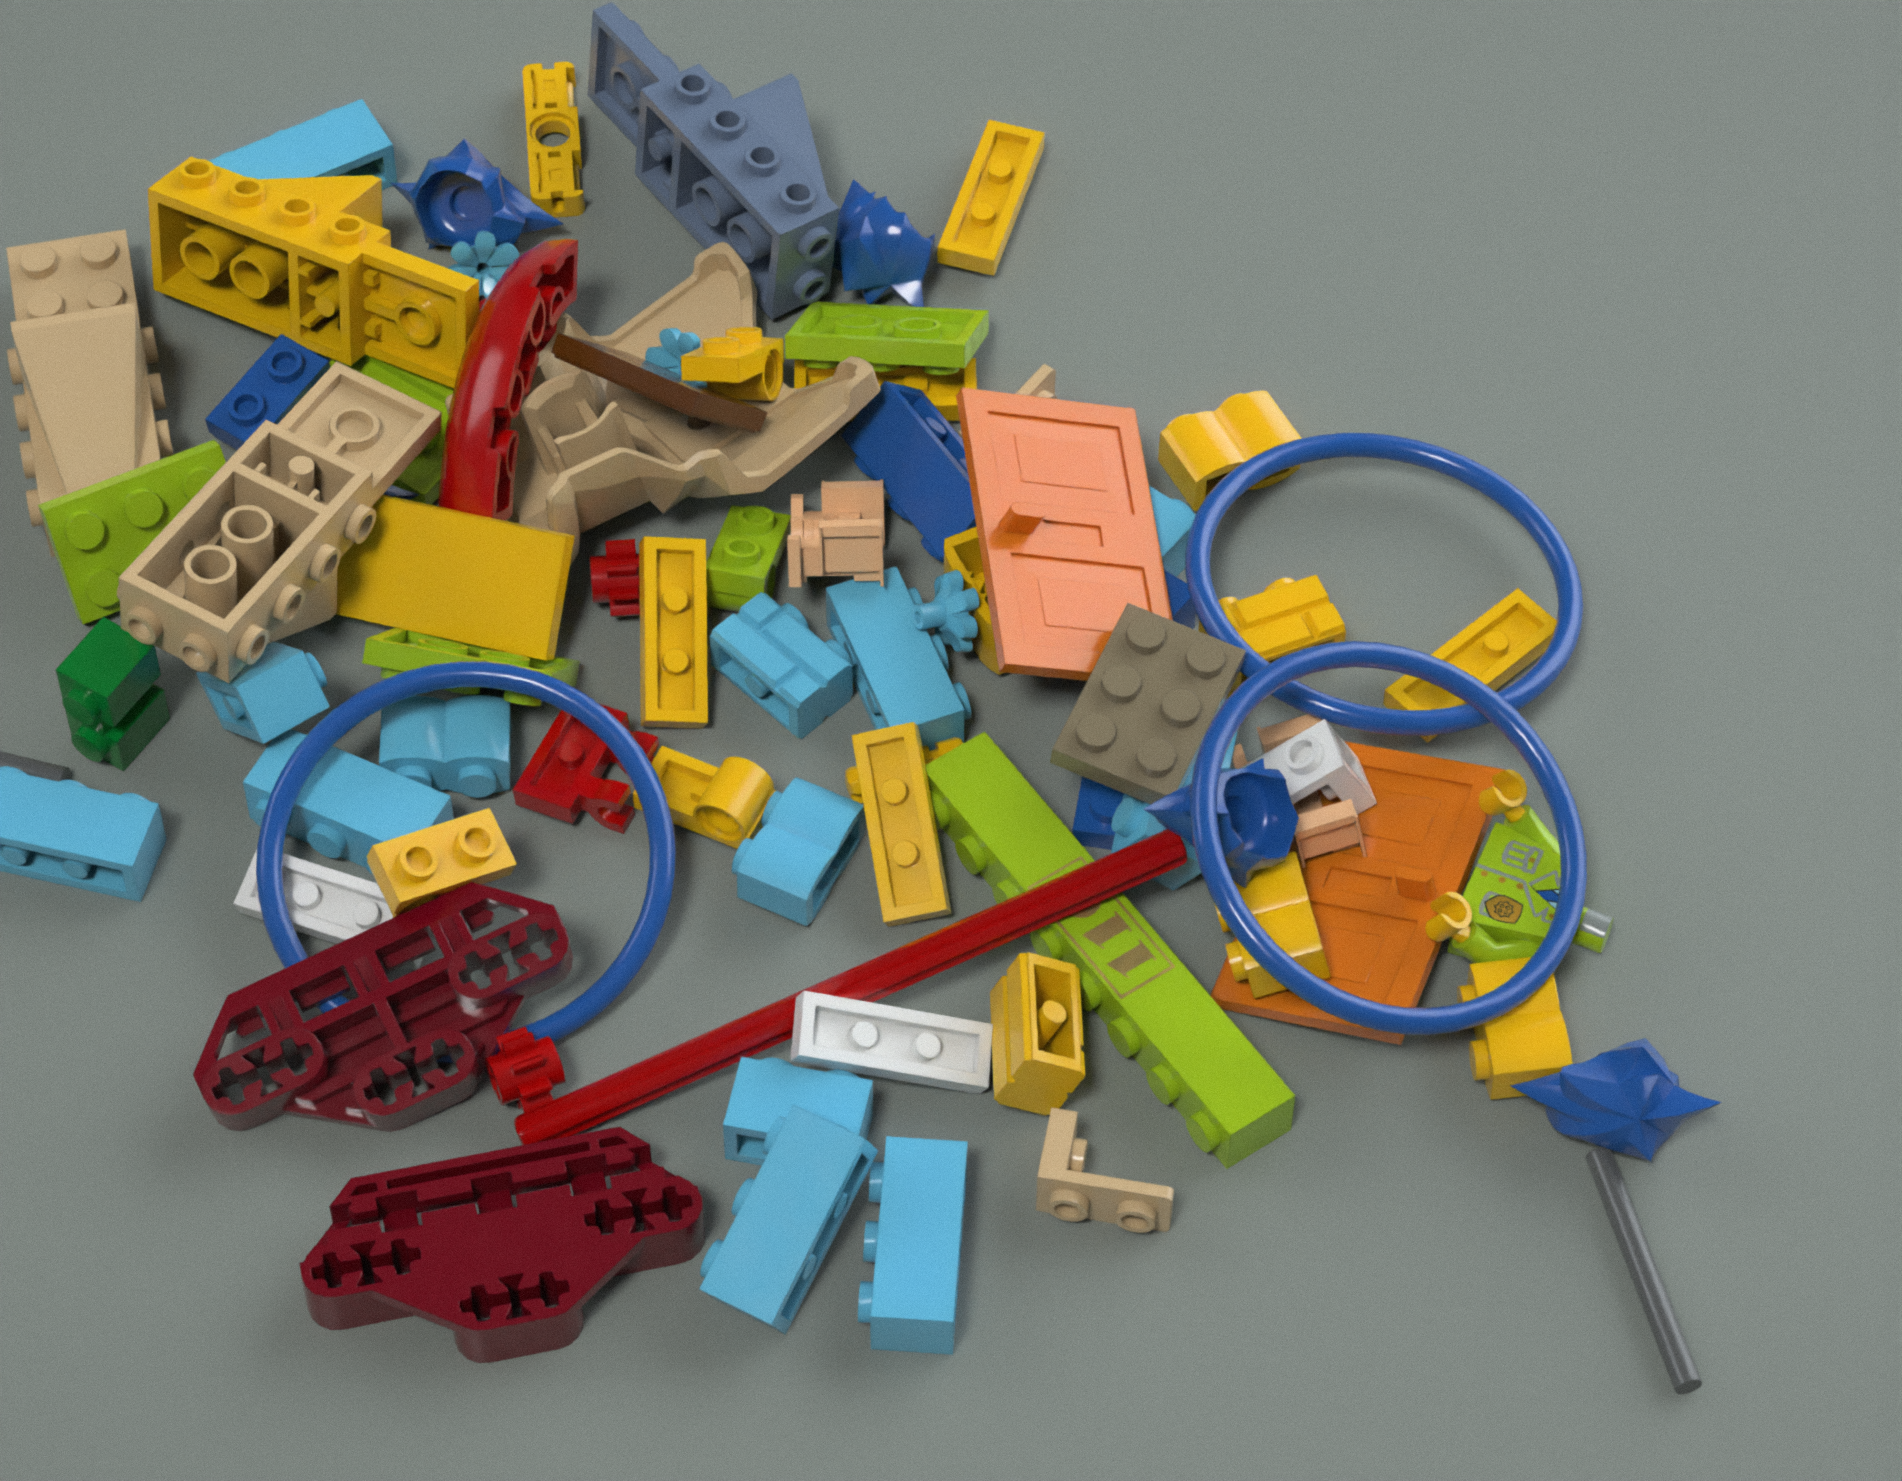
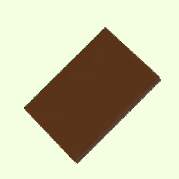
M559 332L551 351L552 354H555L554 357L692 417L755 434L756 431H761L767 412L701 383L682 381L681 375L628 352Z

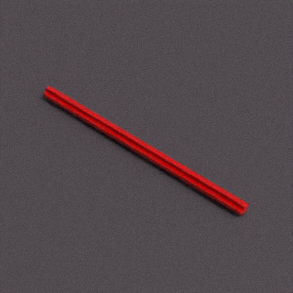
M1169 829L1161 831L518 1115L513 1120L518 1138L522 1145L572 1136L737 1063L741 1057L748 1058L791 1039L793 1036L796 997L803 991L866 1002L877 1001L1184 865L1187 861L1185 845L1181 837Z

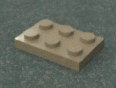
M1127 603L1052 748L1050 763L1149 804L1182 788L1197 759L1202 740L1211 721L1225 702L1241 670L1246 650Z

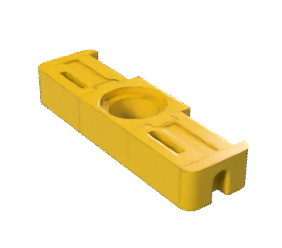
M555 62L554 69H543L541 63L528 64L524 66L522 73L531 201L554 218L580 216L585 212L584 190L580 188L579 169H582L578 108L574 106L573 87H576L574 65L570 62ZM552 132L562 133L569 138L562 145L554 147L543 145L538 141L543 135Z

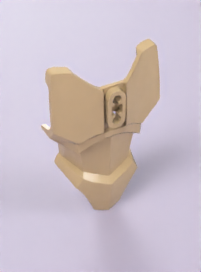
M717 243L695 257L694 270L690 277L610 335L590 336L569 314H561L557 322L555 334L544 349L538 353L539 362L530 392L527 397L523 398L519 415L516 418H511L509 430L518 431L519 447L514 482L512 517L505 521L575 535L570 561L571 565L579 552L581 533L648 501H651L662 513H665L688 496L698 499L763 492L834 435L879 393L881 389L873 366L864 359L850 356L837 365L834 376L815 384L796 389L790 388L782 382L779 396L774 401L740 400L767 412L761 431H756L754 434L689 416L554 357L555 354L551 353L558 332L628 352L646 360L645 354L649 347L662 346L659 334L663 329L678 328L681 333L693 332L700 338V347H702L703 339L725 337V330L728 328L756 327L757 289L750 270L728 243ZM453 394L449 395L445 400L448 415Z

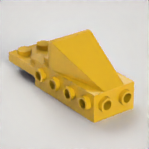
M191 156L148 188L153 290L278 338L280 334H283L313 352L350 366L364 355H368L454 388L469 335L479 314V280L391 247L390 230L383 228L381 178L373 175L256 179L221 168L208 160L197 159Z

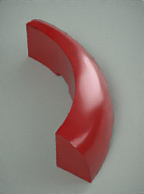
M560 239L544 241L525 252L506 269L485 300L469 335L455 381L442 454L439 507L500 520H507L512 517L519 437L518 431L509 430L511 418H516L519 415L523 398L527 397L530 392L539 362L537 345L542 339L544 330L552 329L566 308L576 301L578 240Z

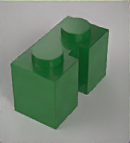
M105 617L101 618L55 669L62 695V704L66 711L71 732V741L74 747L91 761L100 762L104 760L124 772L170 720L165 691L153 684L161 675L155 646L137 641L127 631L121 629L120 625Z

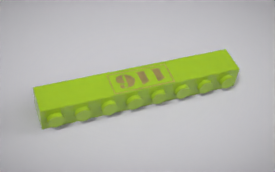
M985 731L926 764L937 831L943 829L955 843L957 855L964 867L973 875L980 873L990 885L997 904L1095 861ZM1122 892L1030 932L1032 945L1038 955L1072 963L1079 968L1082 1008L1086 1011L1093 1009L1107 1025L1108 1035L1115 1048L1126 1058L1133 1056L1146 1072L1148 1084L1155 1096L1165 1105L1173 1104L1186 1120V1127L1191 1138L1203 1152L1208 1153L1212 1151L1224 1167L1228 1169L1291 1130L1295 1094Z

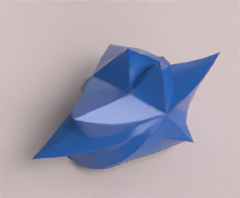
M465 138L446 156L429 159L417 182L390 183L411 203L422 227L425 242L429 243L428 250L439 245L453 247L459 241L466 242L471 247L475 245L474 239L479 231L491 232L495 237L496 247L508 242L513 245L521 233L563 225L562 222L545 212L516 189L501 175L500 168L494 167Z
M853 179L838 215L832 266L842 271L844 291L861 289L867 304H873L892 292L908 306L924 307L922 283L930 257L934 251L935 233L929 238L922 237L912 226L905 212H896L888 202L887 196L875 199L876 191L869 193Z
M1263 758L1242 769L1221 768L1217 791V819L1220 841L1233 881L1246 889L1256 870L1266 869L1285 862L1299 817L1290 800L1286 779L1277 769H1265ZM1191 784L1160 798L1143 809L1155 816L1157 821L1164 827L1184 838L1194 847L1190 820Z
M1646 1038L1625 1043L1608 1052L1599 1053L1596 1057L1585 1062L1564 1066L1560 1072L1510 1085L1534 1100L1547 1105L1545 1111L1548 1120L1553 1128L1560 1133L1613 1151L1646 1159L1650 1162L1657 1149L1686 1120L1722 1103L1680 1088L1678 1075L1668 1069L1665 1059Z

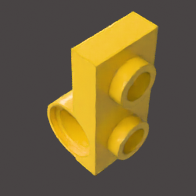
M758 327L728 328L725 330V337L705 338L702 340V347L681 356L682 381H706L707 387L738 400L774 401L779 396L783 382L784 338L762 337V329Z
M661 746L651 764L665 792L673 824L738 849L745 838L753 840L763 828L761 822L764 809L771 795L776 791L768 773L754 762L745 758L727 757L718 768L673 749ZM634 790V808L643 811L636 790Z
M490 808L372 845L366 856L370 870L393 918L469 882L482 885L510 876L517 865Z

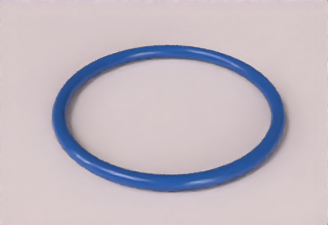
M1336 433L1297 439L1270 448L1234 468L1216 484L1197 511L1188 534L1185 550V573L1189 595L1195 612L1209 636L1246 650L1240 672L1247 678L1270 663L1254 651L1238 634L1218 601L1210 571V554L1215 532L1225 512L1250 487L1283 469L1322 459L1343 457L1377 458L1409 463L1434 470L1476 489L1495 501L1510 513L1535 540L1553 574L1558 598L1557 623L1552 639L1538 662L1523 677L1507 688L1497 692L1514 709L1518 711L1532 702L1556 680L1567 665L1577 645L1583 616L1582 586L1571 552L1557 528L1526 494L1508 480L1480 463L1443 447L1419 440L1374 433ZM1297 680L1287 683L1270 694L1287 705L1318 719H1325L1327 722L1350 729L1377 734L1430 736L1455 733L1491 723L1482 713L1469 704L1431 710L1378 708L1330 696Z
M1364 641L1334 642L1312 646L1277 659L1245 680L1223 703L1211 721L1202 740L1192 777L1190 820L1193 844L1204 881L1222 918L1241 945L1272 977L1301 999L1345 1021L1378 1031L1409 1035L1450 1033L1482 1025L1508 1013L1524 1003L1539 990L1559 966L1579 926L1585 902L1587 852L1577 806L1561 769L1537 732L1506 700L1474 676L1432 655L1403 646ZM1361 667L1400 672L1425 680L1461 698L1482 713L1515 746L1532 770L1551 810L1560 850L1561 878L1555 913L1545 938L1524 967L1507 982L1473 1000L1450 1006L1411 1008L1381 1004L1343 991L1315 976L1292 959L1260 926L1240 895L1225 860L1217 819V791L1224 757L1235 733L1253 709L1275 690L1298 678L1330 669Z
M457 661L433 664L404 671L356 693L332 710L298 745L275 783L262 818L256 860L258 899L267 933L284 968L308 958L292 924L285 899L282 874L284 841L287 825L298 795L321 758L342 736L361 721L379 710L411 696L458 687H486L509 690L552 704L572 715L591 729L609 747L628 774L641 802L647 825L650 848L647 888L639 917L628 941L606 972L582 995L551 1015L526 1025L528 1032L533 1033L535 1040L550 1036L553 1043L578 1030L608 1007L637 975L657 941L671 902L676 858L673 821L663 787L645 752L630 732L607 709L588 695L561 680L515 665L486 661ZM340 995L316 1007L322 1013H325L350 1000ZM449 1055L437 1060L442 1063H454Z

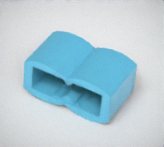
M415 695L381 709L379 766L438 791L447 789L475 798L510 789L512 724L510 702L500 697L486 695L462 696L447 701L435 697Z
M798 777L791 781L783 793L775 791L768 800L763 812L761 822L763 828L753 840L745 838L734 856L731 870L733 874L737 875V897L804 926H808L819 913L836 879L845 870L862 841L866 822L863 804Z

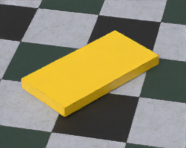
M382 495L372 506V509L376 511V520L370 534L362 543H354L340 558L337 567V615L544 661L554 660L575 535Z

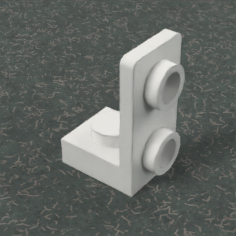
M1325 719L1239 768H1245L1263 758L1265 769H1277L1286 779L1292 804L1318 789H1321L1329 800L1337 796L1342 801L1351 799L1357 815L1377 804L1358 757Z

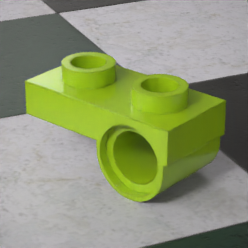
M731 505L706 561L707 607L739 612L744 604L760 592L766 593L770 598L773 597L776 569L787 545V536L791 532V515L772 512L770 509L758 505L745 507Z

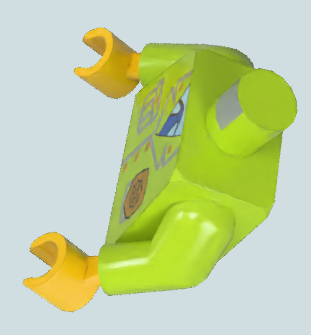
M1510 769L1493 775L1492 782L1496 787L1492 786L1485 789L1479 795V806L1482 811L1493 816L1504 814L1506 818L1503 824L1495 822L1463 896L1456 892H1447L1432 901L1430 907L1438 915L1428 920L1425 927L1426 934L1431 940L1440 942L1449 938L1447 952L1466 957L1472 963L1532 957L1547 934L1553 920L1559 896L1561 869L1558 840L1550 833L1529 805L1521 806L1527 796V786L1523 777ZM1583 906L1579 926L1571 943L1601 954L1609 937L1614 917Z

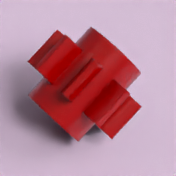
M635 539L605 541L606 556L590 557L593 603L610 602V617L640 615L639 553H636Z
M526 1026L497 1036L496 1041L500 1051L497 1052L498 1054L485 1058V1065L499 1103L505 1105L516 1101L518 1109H522L523 1113L554 1100L550 1090L555 1086L565 1083L566 1080L560 1057L550 1036L535 1040L533 1033L528 1032Z

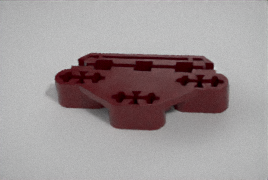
M469 882L227 995L193 1076L212 1115L220 1125L229 1130L244 1131L252 1129L282 1114L386 1132L404 1129L463 1101L473 1094L487 1070L485 1058L495 1055L499 1049L496 1037L508 1033L526 999L558 985L566 979L571 971L573 954L567 930L554 905ZM500 906L526 915L475 940L471 933L492 925L495 917L492 910ZM435 937L444 956L443 958L389 982L381 962H383L387 973L436 951L431 940ZM542 941L544 946L551 950L552 956L548 959L540 960L535 952L532 953L531 945ZM511 951L515 966L517 965L520 976L511 979L508 966L504 963L502 954ZM482 969L483 973L490 978L491 985L479 989L478 985L472 981L470 975L476 970ZM350 977L359 997L303 1022L295 1002H298L304 1013L351 991L346 978ZM264 1017L272 1035L218 1060L227 1034L237 1030L236 1035L243 1039L257 1035L266 1030L261 1020ZM300 1054L301 1058L305 1061L307 1071L295 1076L290 1069L288 1060ZM449 1055L451 1060L456 1063L458 1072L446 1077L444 1071L439 1068L437 1060ZM266 1066L277 1089L269 1094L257 1069ZM414 1066L417 1067L421 1080H423L427 1090L419 1095L408 1073V1069ZM239 1083L243 1089L245 1100L233 1105L229 1099L227 1088ZM389 1084L395 1093L396 1101L384 1106L383 1101L378 1097L376 1089L381 1085Z
M615 1127L350 1178L329 1206L332 1225L325 1231V1234L316 1246L308 1253L305 1260L299 1264L307 1307L311 1318L319 1326L329 1330H345L415 1315L453 1330L455 1344L459 1352L468 1360L477 1363H492L558 1350L572 1344L579 1337L583 1329L582 1306L612 1277L677 1265L692 1260L701 1251L705 1243L703 1200L698 1186H694L690 1181L679 1175H673L665 1170L664 1166L660 1167L652 1162L651 1146L649 1143L622 1127ZM610 1176V1189H607L605 1177ZM517 1194V1207H513L511 1195ZM474 1202H477L479 1214H477ZM417 1213H421L423 1225H419ZM381 1220H383L385 1232L383 1233L381 1231L380 1225ZM644 1223V1231L636 1232V1224ZM403 1272H409V1273L404 1274V1275H397V1274H400V1273H403ZM373 1275L375 1283L365 1285L364 1277ZM342 1285V1286H339V1287H336V1288H330V1287H333V1286ZM548 1305H557V1306H555V1307H553V1308H546V1307H545V1306H548ZM521 1307L522 1317L513 1318L512 1309ZM481 1318H489L488 1320H485V1321H477L478 1319H481Z

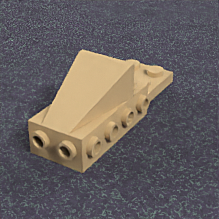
M126 229L6 248L16 321L10 322L15 348L7 349L13 385L23 384L24 394L13 396L19 432L29 430L31 441L20 443L23 470L26 479L36 478L37 489L26 490L27 504L32 527L44 525L51 557L56 556L38 507L39 504L158 461L162 457L174 455L168 420L156 421L155 410L166 409L161 374H149L148 364L159 362L153 326L141 328Z
M336 361L278 425L265 420L121 574L117 588V597L120 599L121 629L127 631L134 639L143 644H152L182 659L189 667L196 671L207 672L230 683L246 664L252 665L261 657L267 644L331 620L337 613V567L340 558L354 543L360 544L368 537L376 520V511L372 509V506L441 430L442 412Z

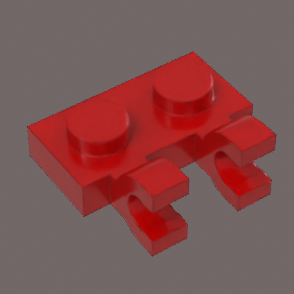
M600 704L629 731L630 725L626 712ZM561 710L513 788L516 805L571 824L574 823L580 811L584 810L589 812L592 818L602 826L621 834L625 833L635 816L634 807L624 804L631 793L629 784L611 779H600L610 762L616 763L627 774L620 761L591 729L572 715ZM629 731L652 763L655 758L653 754L659 745L658 736L640 731Z

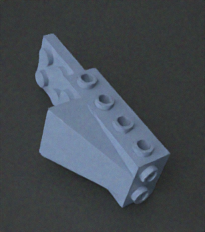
M613 2L594 9L592 12L587 96L637 147L635 175L705 250L717 243L726 242L736 251L750 270L757 289L756 304L771 320L804 304H812L823 295L829 293L839 207L828 197L798 79L791 73L733 99L728 88L723 83L717 82L700 64L679 72L672 58L663 55L648 40L640 25L634 20H629Z

